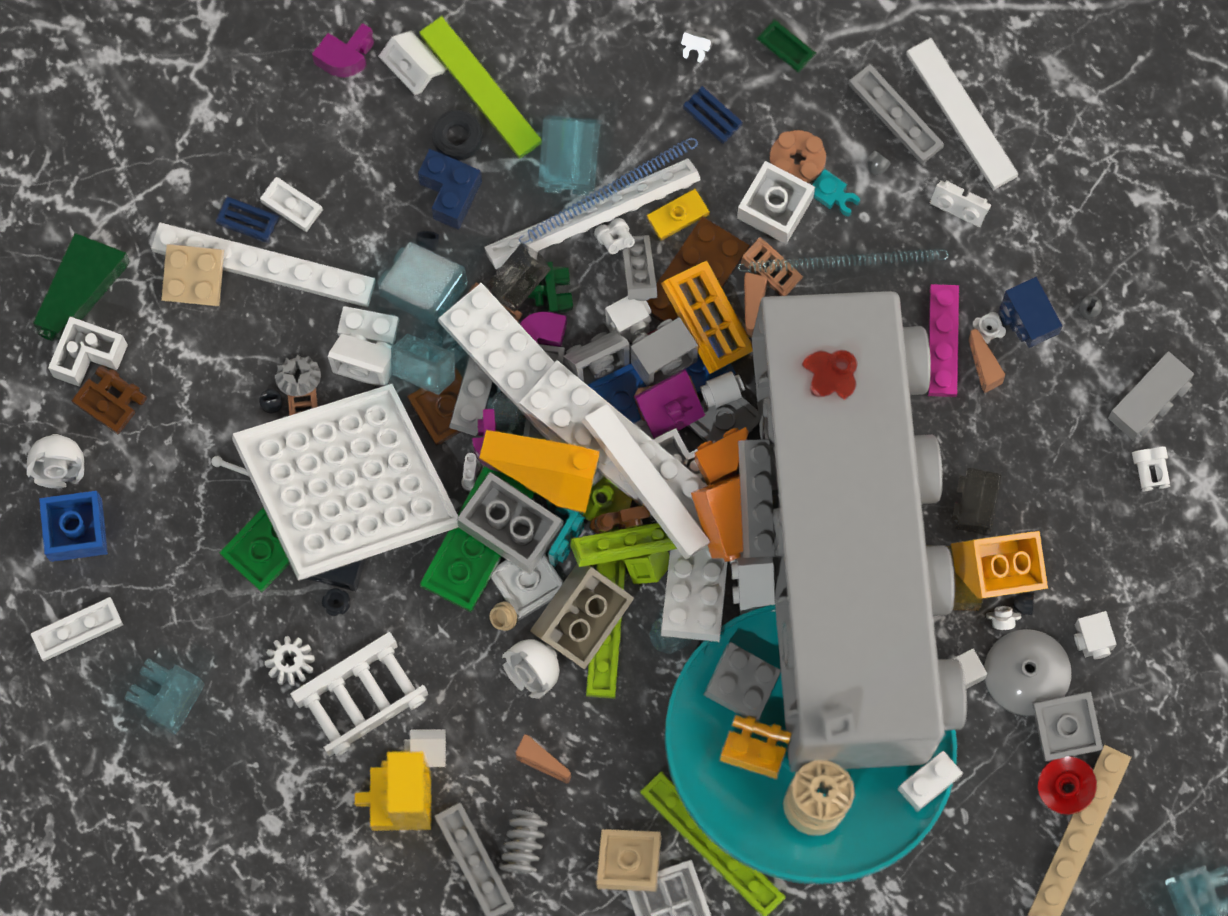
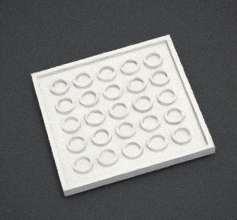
M393 384L233 433L232 440L298 580L458 528L457 518L459 516Z

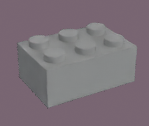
M491 472L457 518L460 529L529 575H531L563 529V522L560 518Z

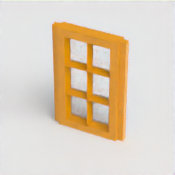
M707 261L661 283L676 313L698 344V353L710 374L753 352L752 343Z

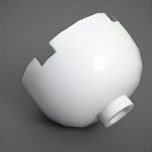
M58 434L43 437L36 441L28 452L27 476L30 477L31 475L34 477V483L47 488L66 487L65 482L73 480L74 484H76L84 476L83 452L77 443L68 437Z
M531 639L522 640L502 655V658L506 657L507 660L503 667L509 679L521 691L525 686L532 692L529 695L532 698L540 699L558 680L560 669L557 653L548 644Z

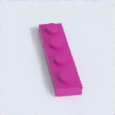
M930 285L929 348L931 374L928 396H957L959 285Z

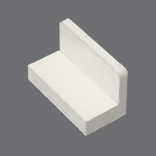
M412 31L391 37L379 55L385 64L415 95L422 93L432 77L444 74L447 69Z

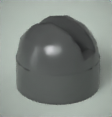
M873 151L866 162L868 171L875 175L884 173L891 165L877 151Z
M1091 295L1081 300L1079 313L1083 318L1093 320L1100 315L1102 303L1099 298ZM1091 301H1093L1096 304L1090 313L1086 311V309L1090 305Z

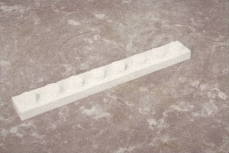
M689 159L683 160L639 181L637 180L635 183H630V186L626 185V188L621 187L622 190L617 189V193L612 191L613 196L610 193H607L608 198L603 195L604 201L598 197L600 203H597L596 199H594L595 206L589 201L588 203L591 208L584 203L586 211L582 205L578 206L582 214L578 211L577 207L574 208L577 216L574 214L573 209L569 210L573 219L566 211L565 215L569 221L561 213L560 216L564 224L556 216L560 226L557 225L555 219L551 218L555 229L547 220V225L550 227L551 232L542 223L546 234L540 226H538V230L541 232L542 237L535 228L533 229L538 239L529 231L533 242L528 236V230H532L533 227L537 228L538 224L485 246V251L495 269L508 266L513 261L527 255L536 254L543 248L559 244L566 238L578 233H584L598 224L612 221L621 214L637 210L644 204L662 199L667 194L679 189L687 188L693 183L700 181L699 173Z
M160 222L151 247L153 252L166 255L167 244L224 250L223 270L367 308L376 282L375 278Z

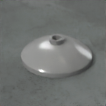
M1023 629L1004 635L991 647L984 664V669L987 672L984 680L989 694L999 706L1017 715L1035 716L1032 703L1064 697L1071 682V665L1063 647L1051 636L1036 630ZM1025 665H1033L1035 672H1026Z

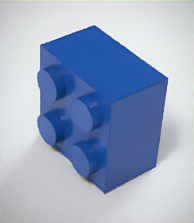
M97 491L39 498L44 553L50 562L108 554L103 503Z

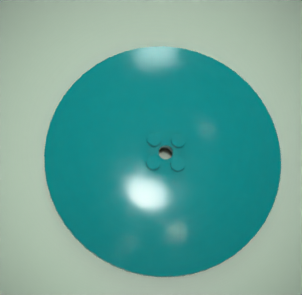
M768 605L749 611L721 626L719 642L704 640L686 662L675 683L666 715L665 746L669 770L676 791L690 816L711 841L742 864L772 877L797 883L832 884L856 880L881 871L906 856L923 840L941 815L953 785L952 783L917 812L898 788L926 764L843 769L848 773L853 783L854 797L850 808L833 831L824 835H809L796 829L789 822L784 812V798L789 785L797 773L790 770L787 743L777 741L776 746L786 749L777 779L720 761L729 732L742 734L743 729L732 726L735 715H741L704 695V692L726 646L730 642L781 670L775 605ZM780 672L757 722L769 726L776 724L782 726L781 729L786 731L782 675ZM945 730V734L929 762L944 751L954 764H957L955 730ZM752 732L751 738L767 742L768 737Z

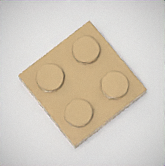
M167 244L162 301L219 306L224 250Z
M602 829L597 888L657 892L661 832Z

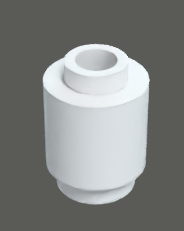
M732 371L706 381L705 385L700 386L708 408L712 406L717 408L742 398L741 392L745 391L740 376H734Z

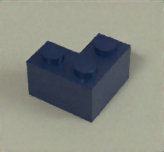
M429 149L418 172L420 185L439 192L432 206L433 219L459 230L482 183L481 170Z
M1037 277L1005 291L1000 306L1001 310H999L1000 318L1005 326H1010L1012 332L1016 331L1021 342L1025 341L1028 348L1060 334L1062 324Z

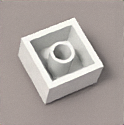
M765 161L738 207L737 219L787 244L813 199L815 187Z

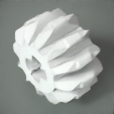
M286 636L284 639L285 645L281 646L280 642L276 640L274 645L277 650H267V655L273 659L265 661V666L272 668L268 673L271 678L278 676V684L283 685L288 678L290 686H295L296 677H299L301 682L306 681L303 671L306 673L313 672V668L308 664L314 662L315 658L313 655H307L311 647L308 644L302 646L301 638H297L292 645L290 637ZM290 656L293 659L295 656V664L290 667L288 663L286 664L285 658Z

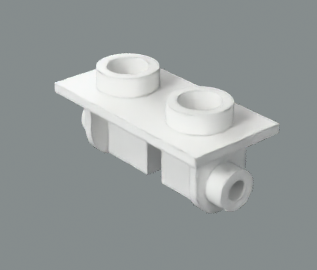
M948 180L946 182L940 181L935 188L930 204L966 222L981 227L984 217L991 207V204L987 203V199H983L970 192L967 197L962 196L964 189L950 183Z

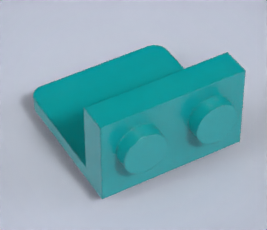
M546 499L548 510L566 522L548 553L550 563L556 567L559 561L564 563L571 551L569 547L571 539L573 537L578 538L586 525L583 522L585 517L581 512L557 507Z

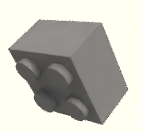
M680 317L674 321L668 319L662 322L654 333L649 336L647 333L643 334L633 341L631 346V364L646 387L658 384L697 362L698 344Z

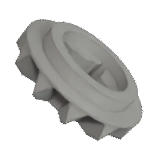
M297 354L295 358L290 360L286 358L284 364L278 365L275 379L278 388L283 393L289 396H303L312 392L318 386L321 372L317 362L312 361L309 356L302 358ZM297 369H300L302 374H300L297 383L293 375H295Z

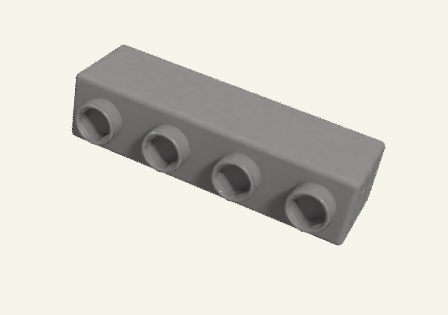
M893 291L762 297L752 333V348L761 440H769L775 550V557H772L786 731L792 733L788 744L790 770L797 772L804 765L813 761H829L839 765L842 769L926 764L942 740L945 730H960L964 727L967 711L966 685L960 661L958 659L938 660L933 616L948 615L952 612L954 604V572L952 558L947 546H926L921 504H936L940 500L942 493V460L938 439L935 435H914L910 395H922L929 389L931 360L927 332L922 326L903 327L900 298ZM839 702L843 706L850 705L854 714L855 734L826 742L822 734L821 708L825 707L826 711L836 709V703Z

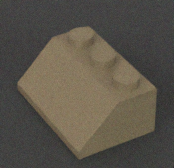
M576 564L530 632L583 669H586L634 600V597L591 566L579 567Z

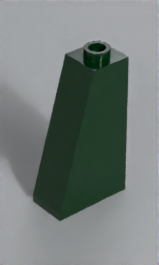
M74 233L33 322L39 332L38 335L49 341H54L55 338L60 340L70 317L82 320L128 267L130 260L127 253Z

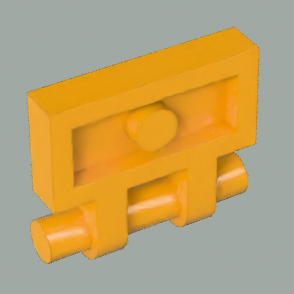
M735 715L732 726L743 729L742 734L729 732L720 761L777 779L786 749L776 746L777 741L789 744L792 733L782 730V726L776 724L769 726L757 722L756 718L751 716L744 718ZM752 732L768 737L767 742L751 738Z

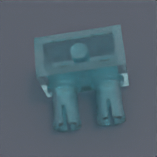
M434 331L428 333L423 340L407 333L391 348L392 375L439 395L455 380V364L467 352L456 341L447 349L441 348L443 339L438 333L434 335Z
M148 658L144 664L151 670L142 666L140 675L160 684V692L157 695H153L133 684L130 690L134 694L127 692L125 700L146 710V716L150 722L176 735L205 684L201 678L177 665L169 670Z
M1223 865L1207 872L1206 867L1203 866L1165 880L1178 916H1228V896L1218 900L1214 888L1228 884V876L1220 878V875L1228 872V867Z

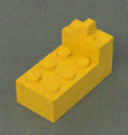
M388 752V761H382V768H370V792H355L354 803L356 807H370V827L372 831L431 830V770L424 752Z

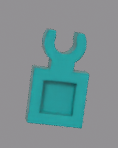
M826 169L822 171L812 184L815 187L813 198L829 209L834 204H837L840 212L845 216L849 217L852 212L850 208L846 207V202L851 201L857 206L860 203V198L856 194L844 192L847 184Z

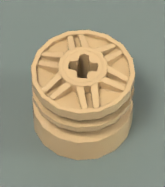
M813 761L804 765L796 773L784 798V812L789 822L799 831L809 835H824L833 831L844 818L854 797L853 783L848 773L839 765L829 761Z

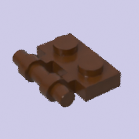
M100 365L95 372L97 376L102 378L99 384L88 379L71 401L81 410L119 435L135 414V411L128 404L131 401H135L141 406L145 403L147 396L141 393L140 388L135 384H129L119 377L120 374L115 370H108L103 365ZM113 386L122 394L119 398H116L108 392V389Z
M640 506L602 514L590 521L589 529L594 534H600L617 525L619 530L643 525L642 520L650 517V512L646 506Z

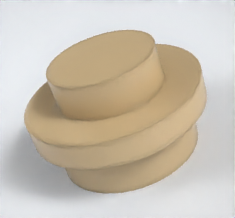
M500 602L491 610L490 621L496 629L507 631L515 627L517 614L510 603Z

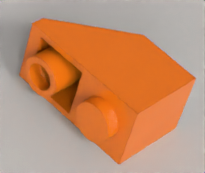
M747 427L741 430L738 428L731 429L723 435V439L715 443L712 440L707 441L697 448L698 451L694 454V461L707 485L737 474L739 469L738 441L748 440L749 431Z

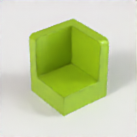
M668 551L624 559L633 584L658 582L668 570L670 556Z

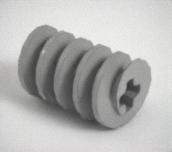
M512 810V814L518 818L511 819L509 824L516 830L507 832V837L513 841L506 842L504 848L511 853L502 854V860L508 864L501 865L499 868L504 871L525 875L537 872V869L530 865V862L539 861L540 857L532 852L533 850L542 849V846L535 842V839L544 838L545 834L537 829L538 827L547 826V822L540 819V816L523 810Z

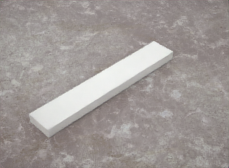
M929 38L909 49L907 56L992 189L995 190L1016 178L1018 172L933 40Z
M605 404L584 417L582 420L584 425L683 557L688 559L708 546L710 540L610 407Z

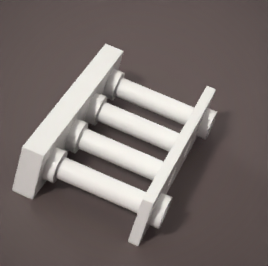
M390 632L290 693L298 708L302 706L310 708L331 743L326 745L324 749L329 757L333 754L336 756L342 755L351 748L350 744L408 707L412 710L425 702L424 697L428 695L427 689L424 685L416 690L393 655L395 653L394 649L398 646ZM378 659L384 661L405 694L403 698L390 705L369 672V665ZM352 675H355V677L359 676L380 709L379 713L368 720L364 719L344 687V680ZM328 690L335 693L356 726L340 736L319 702L321 699L319 696Z

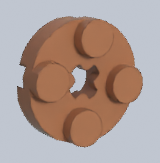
M800 130L784 132L771 148L770 164L807 183L818 178L825 167L826 152L823 143L819 137L809 132ZM801 153L806 160H802L799 165L794 164V159L790 158L791 155Z

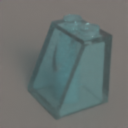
M550 115L544 118L538 187H545L544 192L561 193V189H572V194L588 196L589 191H595L603 120Z
M409 242L405 249L402 247L397 252L394 258L395 264L391 270H386L378 281L380 296L433 329L438 330L441 325L438 322V318L455 305L468 286L466 271L463 266Z

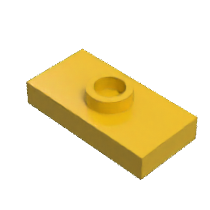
M694 189L647 215V219L660 241L699 221L702 216H708L709 210L697 190Z

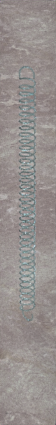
M925 249L923 250V252H922L921 250H918V252H916L915 250H913L912 253H911L910 250L908 251V252H910V254H911V261H912V263H913V253H914V251H915L916 256H917V262H918V253H919V251L921 252V255H922V262L924 261V258H923L924 251H926V254H927V261H929V257H928L929 251H931V253H932V260L934 261V251H935V250H936V252H937L938 260H945V259L948 258V252H947L946 250H943V249H940L939 251L942 250V251H945V252L947 253V257L944 258V259H939V254H938L937 249H934L933 252H932L931 249H929V250H928V253H927V251H926ZM894 251L892 252V254H890V252H887V254L889 253V255H890L891 264H892V255H893V253L895 254V257H896V263H898V261H897L898 252H897V254H896ZM898 251V252L900 253V256H901V263H903V259H902V257H903V252H902V254H901V252ZM882 252L881 256L879 254L880 264H882V254H884L885 263L887 264V254L885 255V253ZM905 252L906 262L908 263V252L907 254ZM872 253V254L874 255V258H875V265H877L876 258H877V254H879V253H876V256H875L874 253ZM847 254L845 255V257H843L842 255H840L839 258H838L837 255H835V256H834V259H833L832 256H829V259L826 257L827 262H828V268H829L830 257L832 258V261H833V268L835 267V257H837L838 267H840V258H841V256H842V258H843L844 267H845V258H846V256L848 257L849 267H850V259H851V256H853L854 266H856V263H855V261H856V256H858V258H859V266H861V256H862V255H863V257H864L865 266H866V256H867V254H866L865 256H864V254H861L860 257H859L858 254H856V255H855V258H854V256H853L852 254L850 255V257H849ZM868 254L869 260H870V265H871V257H872V254H871V255ZM820 256L818 260L816 258L817 268L819 269V259L821 258L824 269L825 257L822 259V257ZM805 257L803 258V260H801L800 258H798L797 261H796L795 258H793V259H792V262H791V260H790L789 258L787 259V262L785 261V259H782L781 262H780L779 259H777L776 263H775V261H774L775 271L777 272V262H778V261H779V263H780V267H781V271H782V263H783V260H784V262H785L786 271H787L788 260L790 261V264H791V270H793V260H795L796 269L798 270V261H799V259H800V261H801L802 270H803V261H804V259L806 260L807 269H809V268H808L809 259H811L812 269H814V259H815L816 257L813 258V261H812L811 257H809L808 260H807ZM751 261L749 265V270H741L739 266L738 269L740 271H749V273H751V263H753L754 273H756V263L758 262L759 270L761 273L762 261L760 263L759 261H756L755 265L754 262ZM763 261L766 272L767 261L766 263ZM771 261V264H770V262H769L770 272H772V261Z

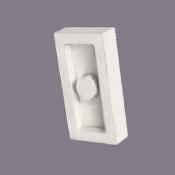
M278 177L273 180L260 198L261 203L306 232L323 210L322 206Z
M343 306L337 334L338 336L341 334L349 336L350 333H355L365 337L367 342L377 343V341L393 347L399 317Z
M942 751L901 784L898 790L918 812L961 777L963 773L946 753Z

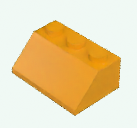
M1039 531L951 543L955 573L978 599L1048 588Z

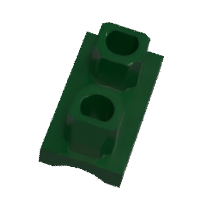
M545 262L544 276L546 286L542 285L540 277L533 278V287L526 289V296L535 299L537 307L544 306L543 298L547 297L550 313L558 314L573 310L572 293L556 294L555 286L570 285L569 268L553 267L552 262Z

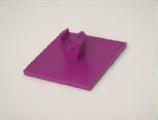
M685 369L635 396L653 439L675 428L679 431L706 416Z

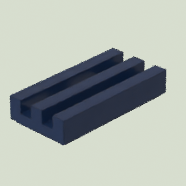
M703 86L698 89L696 94L694 93L689 101L683 104V109L722 144L742 126L743 122ZM703 97V98H704L710 105H712L720 114H722L730 123H732L733 126H730V125H729L723 118H721L713 109H711L703 100H701V98ZM697 104L727 132L723 134L693 106Z
M226 196L216 223L269 243L271 233L273 234L274 226L278 222L279 217L273 213ZM229 206L269 220V223L265 224L228 210ZM227 216V217L233 218V219H235V220H238V221H241V222H243V223L249 224V225L254 226V227H256V228L262 229V230H264L265 232L263 233V232L257 231V230H255V229H252V228H249V227H247V226L241 225V224H239V223L233 222V221H231V220L225 219L224 217Z

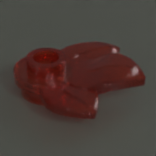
M838 350L832 354L825 351H817L809 355L802 362V366L814 374L810 385L812 396L826 397L836 392L841 399L846 400L854 393L856 388L854 373L857 368V360L849 351ZM844 362L847 365V368L840 369L838 368L837 363Z

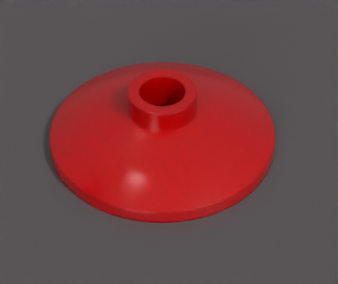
M1075 757L1059 758L1048 763L1042 770L1038 780V791L1044 804L1052 811L1065 815L1076 814L1086 809L1094 800L1097 792V779L1092 768L1083 760ZM1072 784L1074 785V790L1067 793L1064 791V786Z

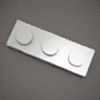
M109 597L31 633V636L41 659L46 661L122 626L123 623L113 600Z

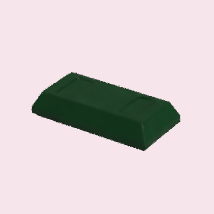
M775 19L756 38L797 73L816 55L814 50Z

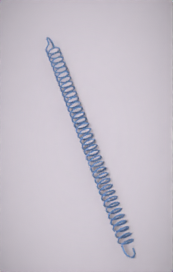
M693 139V140L696 141V145L693 147V148H695V147L697 146L698 142H697L696 139ZM682 141V144L678 143L677 146H673V149H672V148H669V151H665V152H668L670 158L674 161V158H673V156H672L671 153H670V149L673 150L674 155L678 158V155H677V153L675 152L674 147H676V148L678 149L680 155H683V154H682V151H681V150L679 149V147H678L679 144L682 146V148H683V150H684L685 153H687V150H686V148L683 146V142H685V143L689 146L690 149H693V148H691L690 145H689L686 141ZM664 152V154L661 153L660 156H656L655 159L652 158L651 161H647V164L643 163V166L639 167L643 168L644 173L648 175L647 171L644 169V165H646L648 167L649 172L652 173L651 168L648 166V162H650L654 170H656V167L652 163V160L656 161L659 168H661V165L657 161V157L660 158L663 165H665V162L661 158V155L665 156V159L668 163L670 161ZM638 167V169L635 168V169H634V172H633L634 175H635V178H636L638 181H639V178H638V176L636 175L635 170H638L640 176L643 178V174L640 172L639 167ZM626 173V174H625V177H624V176H621V179H618V178H617V180H620V181H621V183H622V185H623L624 188H626V186H625L624 182L622 181V177H624V178L626 179L627 184L630 186V182H629L628 179L626 178V175H629L631 181H632L633 183H635V181H634V179L632 178V176H631L630 173H629V174ZM617 180L616 182L612 181V184H608L607 187L604 186L603 189H599V192L595 191L594 194H590V197L586 196V199H581V202L578 201L577 205L573 204L572 207L569 206L568 210L564 209L563 212H559V215L555 214V218L550 217V220L546 219V223H542H544L547 226L548 230L551 232L550 227L547 225V220L555 229V226L552 223L551 218L555 219L557 225L560 226L559 222L556 220V215L564 224V221L561 218L560 213L564 214L565 219L569 221L568 217L565 215V210L573 219L572 214L569 212V208L573 209L574 214L577 216V213L573 207L575 205L578 208V211L582 214L581 209L578 207V203H580L583 209L586 211V208L583 205L582 200H584L587 206L591 208L590 204L587 202V197L591 200L593 206H595L594 201L591 199V195L595 197L597 203H600L598 198L596 197V192L599 194L602 201H604L603 196L600 194V190H602L606 198H608L607 193L604 191L605 187L608 189L611 196H613V194L609 189V185H611L613 187L614 192L617 193V190L613 186V182L617 184V187L620 191L622 189L618 184ZM541 223V225L538 224V225H537V228H536V227H533L532 230H528V236H529V238H530V240H531L532 242H533V239H531L530 234H529V231H531V232L533 233L534 237H535L536 239H538L537 236H536V234L534 233V230H533L534 228L538 231V233H539V235H540L541 237H542V234H541V232L538 230V226H540V227L542 228L543 232L546 234V231H545V229L543 228L542 223Z

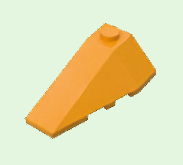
M486 430L479 459L525 485L526 488L546 498L555 506L586 513L600 451L572 444Z

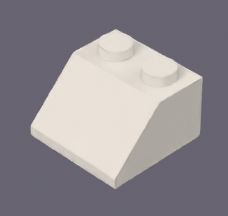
M350 333L349 336L345 334L340 335L330 350L328 359L333 373L377 387H383L389 383L397 361V355L393 347L387 343L377 341L374 344L367 342L366 338L359 334Z

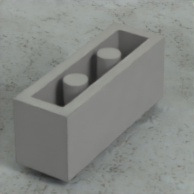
M1168 351L1111 411L1108 419L1133 441L1139 435L1144 438L1155 426L1152 421L1158 415L1163 418L1174 406L1171 401L1177 395L1182 398L1193 386L1190 381L1194 373Z

